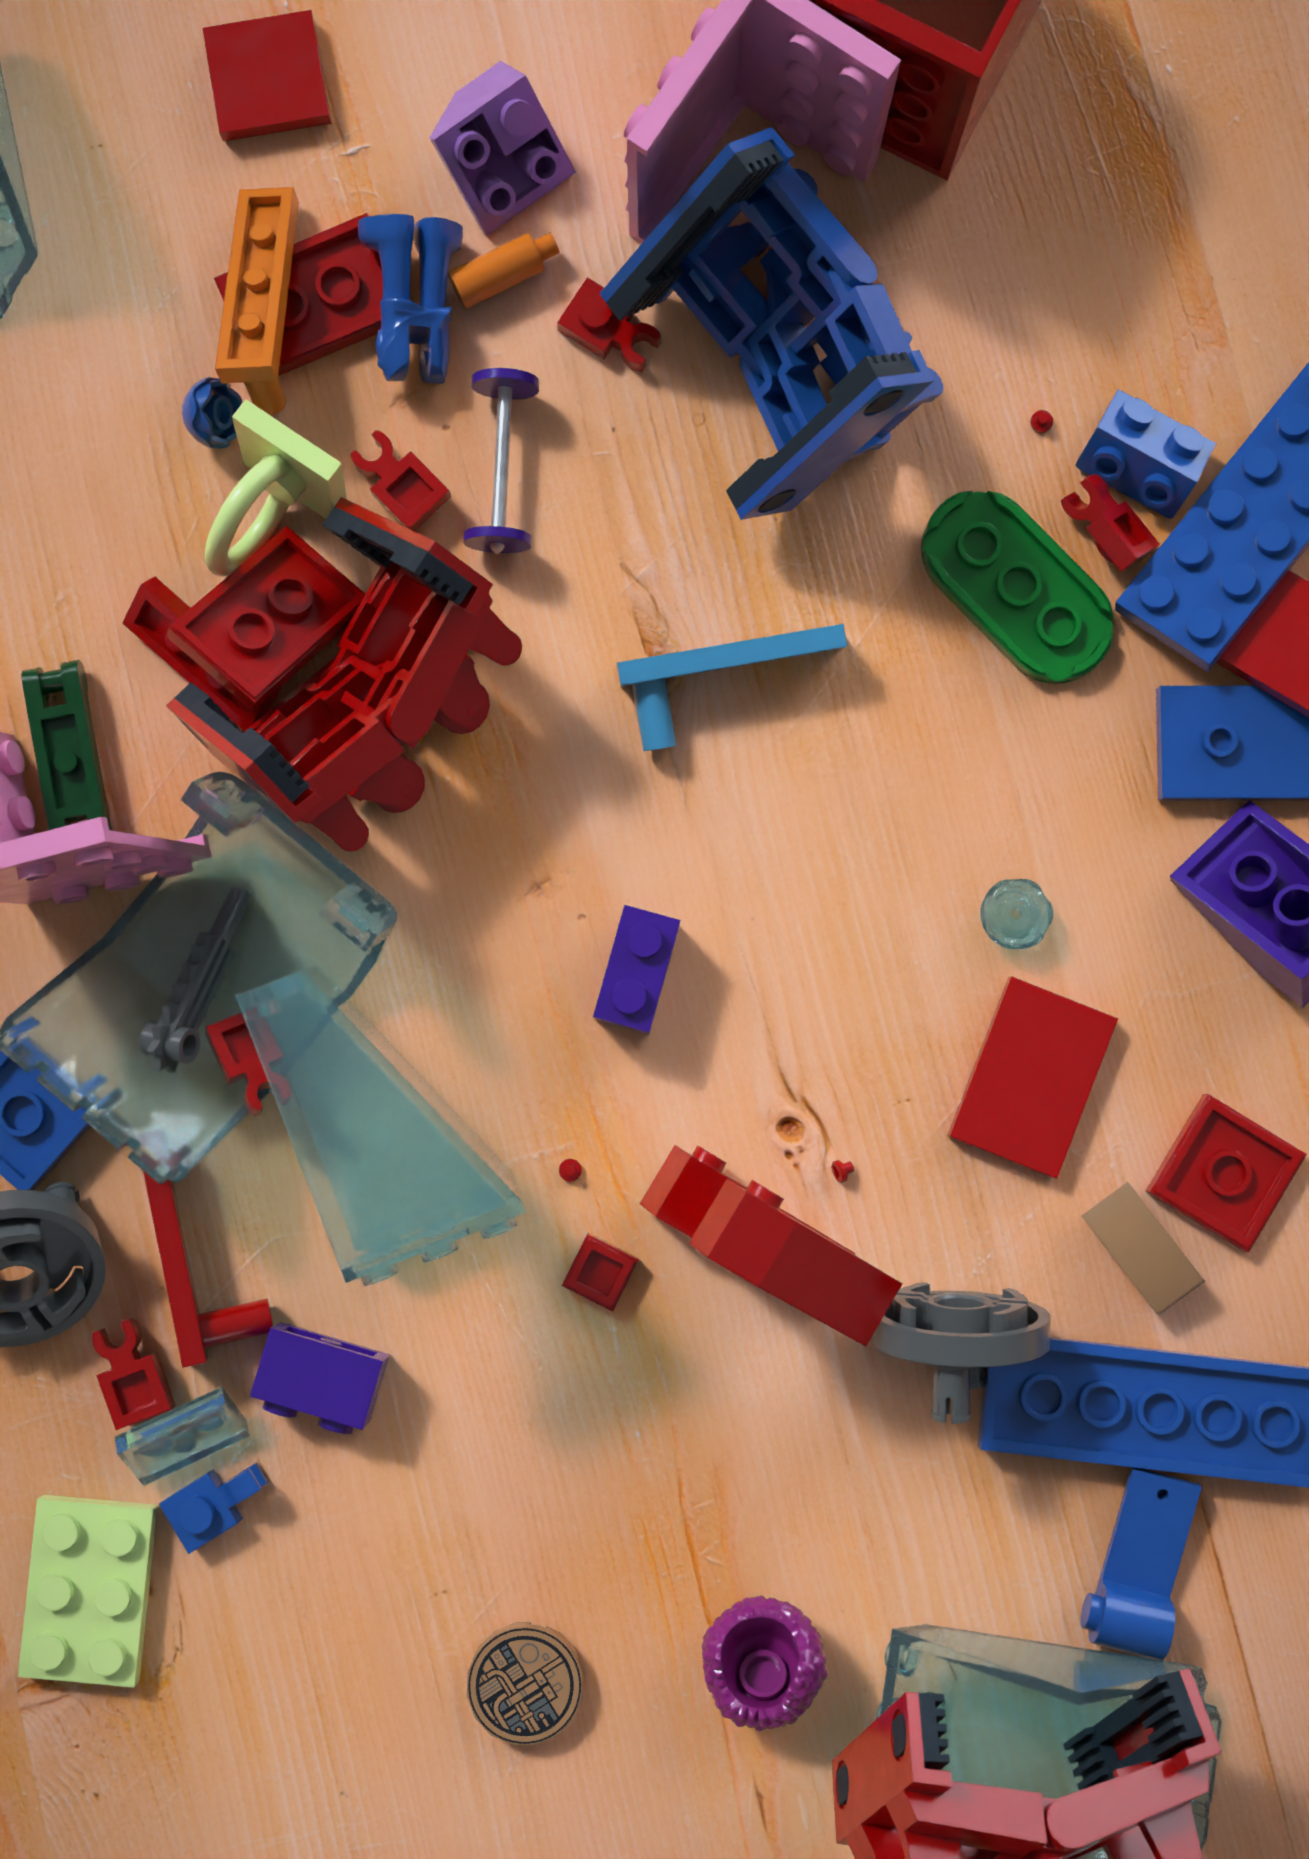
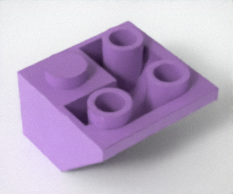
M499 61L455 92L429 137L481 231L486 236L576 173L526 75L502 61Z

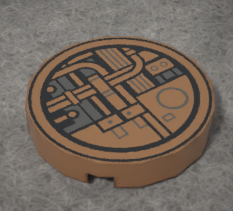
M515 1622L495 1630L479 1645L468 1670L467 1698L475 1719L491 1736L511 1745H536L556 1737L573 1721L582 1700L583 1669L577 1652L560 1632L547 1626L545 1628L540 1625H531V1622Z

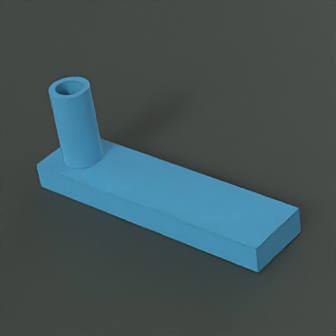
M844 624L617 662L620 687L632 685L643 751L677 746L666 679L838 650L847 647Z

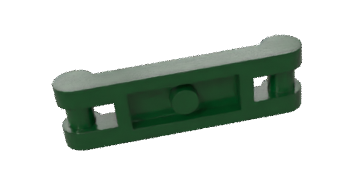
M80 660L61 663V669L44 672L41 667L23 670L21 673L22 686L48 830L71 825L70 822L90 820L97 817H106L109 830H113L87 696V677L82 662ZM64 691L66 704L49 707V694Z

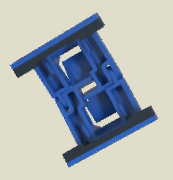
M773 127L728 143L599 293L618 320L621 321L625 317H630L633 313L636 314L640 310L647 309L648 306L650 308L655 303L659 304L665 301L675 291L729 358L740 355V368L778 450L773 457H768L765 460L763 458L758 459L726 490L741 520L792 511L843 463L870 450L882 448L890 440L891 431L922 403L934 401L943 392L941 378L933 369L927 367L920 350H911L909 344L912 336L909 332H904L884 285H873L878 274L874 262L817 197L818 188L814 179L804 170L791 167L789 162L795 154ZM741 211L750 220V222H745L741 225L729 226ZM770 245L772 248L760 260L766 272L767 301L742 273L741 269L752 259L759 257ZM815 317V319L805 328V326ZM817 343L827 355L821 362L813 347ZM819 364H821L835 383V386L829 391L833 400L828 405L813 372Z

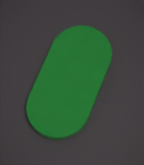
M973 490L960 492L939 505L930 517L924 530L921 553L928 576L941 592L1026 676L1040 682L1059 684L1077 680L1091 672L1104 659L1111 647L1113 638L1112 619L1114 618L1108 597L1095 581L1014 500L1004 494L987 491V493L973 492Z

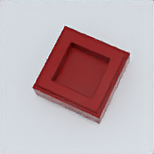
M587 1233L561 1286L613 1312L639 1258Z

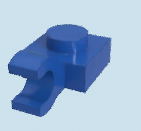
M257 1462L224 1483L221 1482L215 1470L212 1469L159 1503V1506L187 1553L190 1554L238 1524L243 1517L235 1505L261 1490L262 1486L268 1483V1480Z

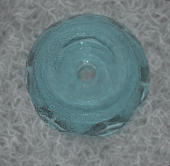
M1006 879L996 883L986 894L981 905V923L988 936L996 944L1008 949L1029 948L1043 939L1053 919V908L1037 883L1028 879ZM1012 909L1019 910V919L1016 920L1011 917Z

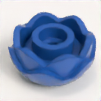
M203 378L190 388L183 400L182 418L186 429L197 442L206 447L217 449L228 447L231 441L237 438L232 416L243 403L241 396L231 388L229 383L221 384L218 378Z

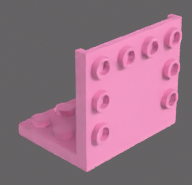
M722 0L716 10L711 7L704 10L692 31L691 41L693 43L682 59L677 55L670 59L657 84L659 92L648 107L641 104L636 108L624 130V137L627 138V153L624 162L627 164L628 172L625 187L628 188L626 211L629 212V235L643 243L685 194L744 106H747L775 124L781 135L789 142L797 146L807 145L824 156L825 162L837 173L844 176L852 174L865 182L877 164L901 59L809 0Z
M0 732V902L31 904L53 898L54 904L77 902L89 897L87 890L89 888L105 885L106 891L132 888L141 884L140 875L157 872L160 878L179 876L193 871L192 862L212 857L208 835L201 834L175 841L109 830L106 817H97L34 834L33 828L36 823V815L31 801L26 796L22 776L25 768L24 755L20 746L16 743L14 735Z

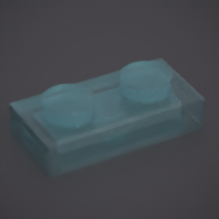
M220 1387L115 1436L117 1455L145 1486L249 1437L250 1434L246 1418L225 1390Z

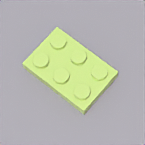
M42 1495L37 1499L18 1677L132 1688L140 1682L158 1505Z

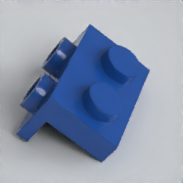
M1118 389L1090 440L1080 454L1076 467L1089 475L1097 474L1110 487L1171 519L1176 515L1197 484L1216 443L1202 436L1196 429L1182 425L1155 410L1144 400L1134 398Z

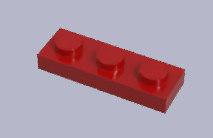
M156 576L143 582L122 624L189 683L192 682L210 696L213 702L236 725L245 731L269 711L281 687L255 711H251L167 637L168 627L191 607Z

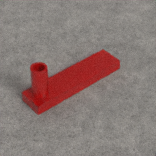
M159 1131L136 1136L182 1368L206 1363L208 1360L207 1348L269 1334L270 1328L273 1327L268 1298L199 1313L164 1133Z

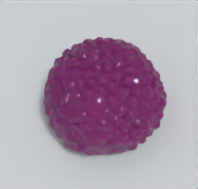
M762 1595L745 1598L743 1601L736 1602L731 1608L726 1609L721 1616L717 1617L713 1625L707 1629L703 1636L704 1641L701 1647L704 1679L707 1688L712 1693L715 1705L721 1711L722 1716L732 1719L737 1727L746 1725L761 1732L767 1728L774 1729L785 1727L787 1724H794L798 1717L802 1716L811 1706L813 1699L822 1688L828 1673L825 1667L827 1658L822 1651L821 1635L811 1625V1620L803 1615L800 1609L789 1602H782L770 1597L765 1599Z

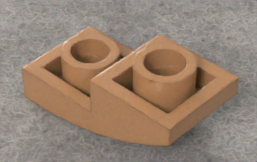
M1126 1182L1082 1215L1085 1222L1158 1316L1205 1282L1129 1182Z

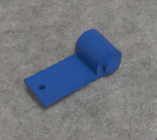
M1131 1467L1095 1594L1088 1593L1082 1606L1081 1628L1088 1630L1089 1641L1092 1644L1159 1662L1165 1659L1172 1643L1175 1628V1608L1170 1596L1202 1487L1200 1484L1142 1468Z

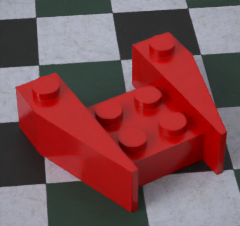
M674 1145L641 1200L640 1205L658 1219L691 1237L692 1239L689 1244L708 1259L866 1347L903 1283L781 1209L780 1206L784 1200L781 1196L754 1180H751L746 1188L723 1174L722 1171L727 1162L698 1145L692 1155Z

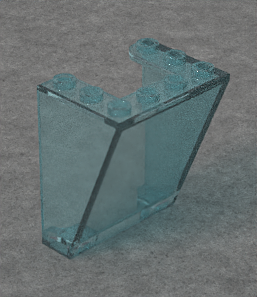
M318 966L301 970L235 995L346 1283L361 1277L364 1286L371 1285L399 1272L398 1262L419 1254L423 1262L433 1261L458 1249L457 1239L480 1231L482 1239H487L505 1233L517 1226L515 1217L526 1213L513 1171Z

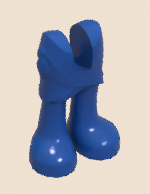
M384 214L364 217L358 221L359 240L364 247L379 253L382 266L383 296L380 301L381 329L378 331L376 339L377 364L382 369L386 381H404L409 368V344H420L419 372L422 381L425 383L443 384L446 379L449 363V323L452 307L445 306L448 268L451 254L461 249L463 226L457 222L438 217H426L414 224V217L407 214ZM413 241L420 260V305L410 301V269Z

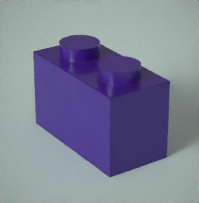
M624 905L593 1018L595 1020L650 1034L681 920Z
M279 1322L270 1328L250 1397L263 1400L262 1408L270 1413L295 1418L298 1411L320 1417L318 1425L324 1429L341 1434H352L353 1428L363 1430L371 1420L390 1354Z

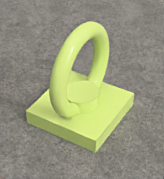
M246 399L234 413L232 420L243 463L250 470L238 482L225 500L211 526L205 545V563L207 568L217 576L230 575L265 545L276 531L289 505H293L297 500L326 519L340 497L347 499L341 462ZM266 490L269 495L257 518L243 537L229 549L243 517L258 496Z

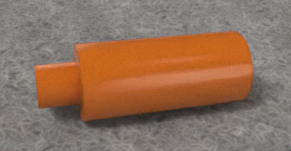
M551 232L535 240L531 238L529 233H526L448 271V277L461 305L466 310L544 272L543 261L559 254L560 251Z

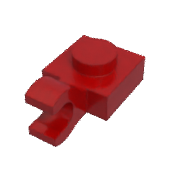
M1092 474L1080 482L1090 496L1089 504L1084 503L1076 492L1065 496L1061 500L1064 511L1071 518L1092 522L1086 529L1095 539V545L1099 553L1107 561L1114 563L1121 572L1144 559L1160 545L1126 501L1119 505L1109 493L1106 482L1097 474Z

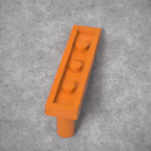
M294 187L239 190L215 370L221 384L244 383L252 403L270 416L281 412L287 402L278 378L299 206Z

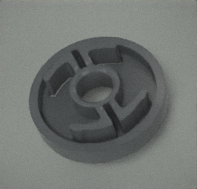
M57 1182L49 1185L43 1192L35 1190L0 1191V1271L12 1266H23L33 1270L30 1275L19 1280L5 1281L0 1279V1311H5L0 1313V1347L29 1345L62 1333L88 1313L102 1291L106 1269L101 1237L92 1219L80 1209L78 1190L74 1192L75 1186L70 1183ZM73 1266L83 1267V1269L75 1268L68 1281L58 1291L55 1292V1289L58 1288L68 1277Z
M916 1283L903 1287L898 1291L871 1337L870 1342L876 1349L888 1355L928 1364L933 1367V1409L931 1410V1418L935 1421L946 1423V1414H950L951 1398L952 1424H959L971 1420V1412L969 1411L970 1389H978L985 1385L983 1367L1024 1363L1040 1358L1049 1351L1051 1316L1043 1307L1029 1302L1023 1294L1010 1288L1003 1289V1295L971 1291H930V1284Z

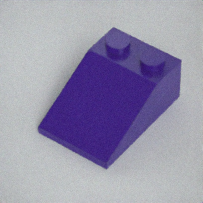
M1249 800L1170 875V881L1259 974L1304 1008L1309 1003V844Z

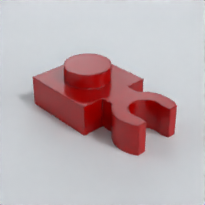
M587 277L558 320V331L602 359H605L612 347H615L621 351L622 359L629 368L643 372L646 367V359L640 354L635 353L632 347L639 341H646L658 348L661 344L660 332L654 326L647 323L631 324L630 320L634 313L630 317H625L619 321L599 294L604 287Z
M375 430L371 435L377 446L382 449L381 456L374 461H367L360 453L354 450L350 454L356 469L362 475L380 479L370 488L372 495L402 526L416 531L451 498L450 491L411 451L398 462L395 458V451L390 439L381 431Z
M260 1005L205 1027L204 1034L227 1084H232L241 1079L245 1080L247 1088L244 1101L250 1114L254 1117L261 1115L263 1107L257 1093L265 1088L274 1090L278 1094L282 1105L289 1103L291 1098L289 1082L284 1076L273 1072L271 1067L282 1063L284 1055Z
M133 1317L121 1322L122 1329L125 1332V1342L122 1346H115L109 1341L105 1328L92 1333L94 1349L101 1357L109 1360L112 1368L96 1376L115 1430L176 1407L157 1352L144 1357L139 1355L137 1348L140 1345L142 1333L138 1322Z

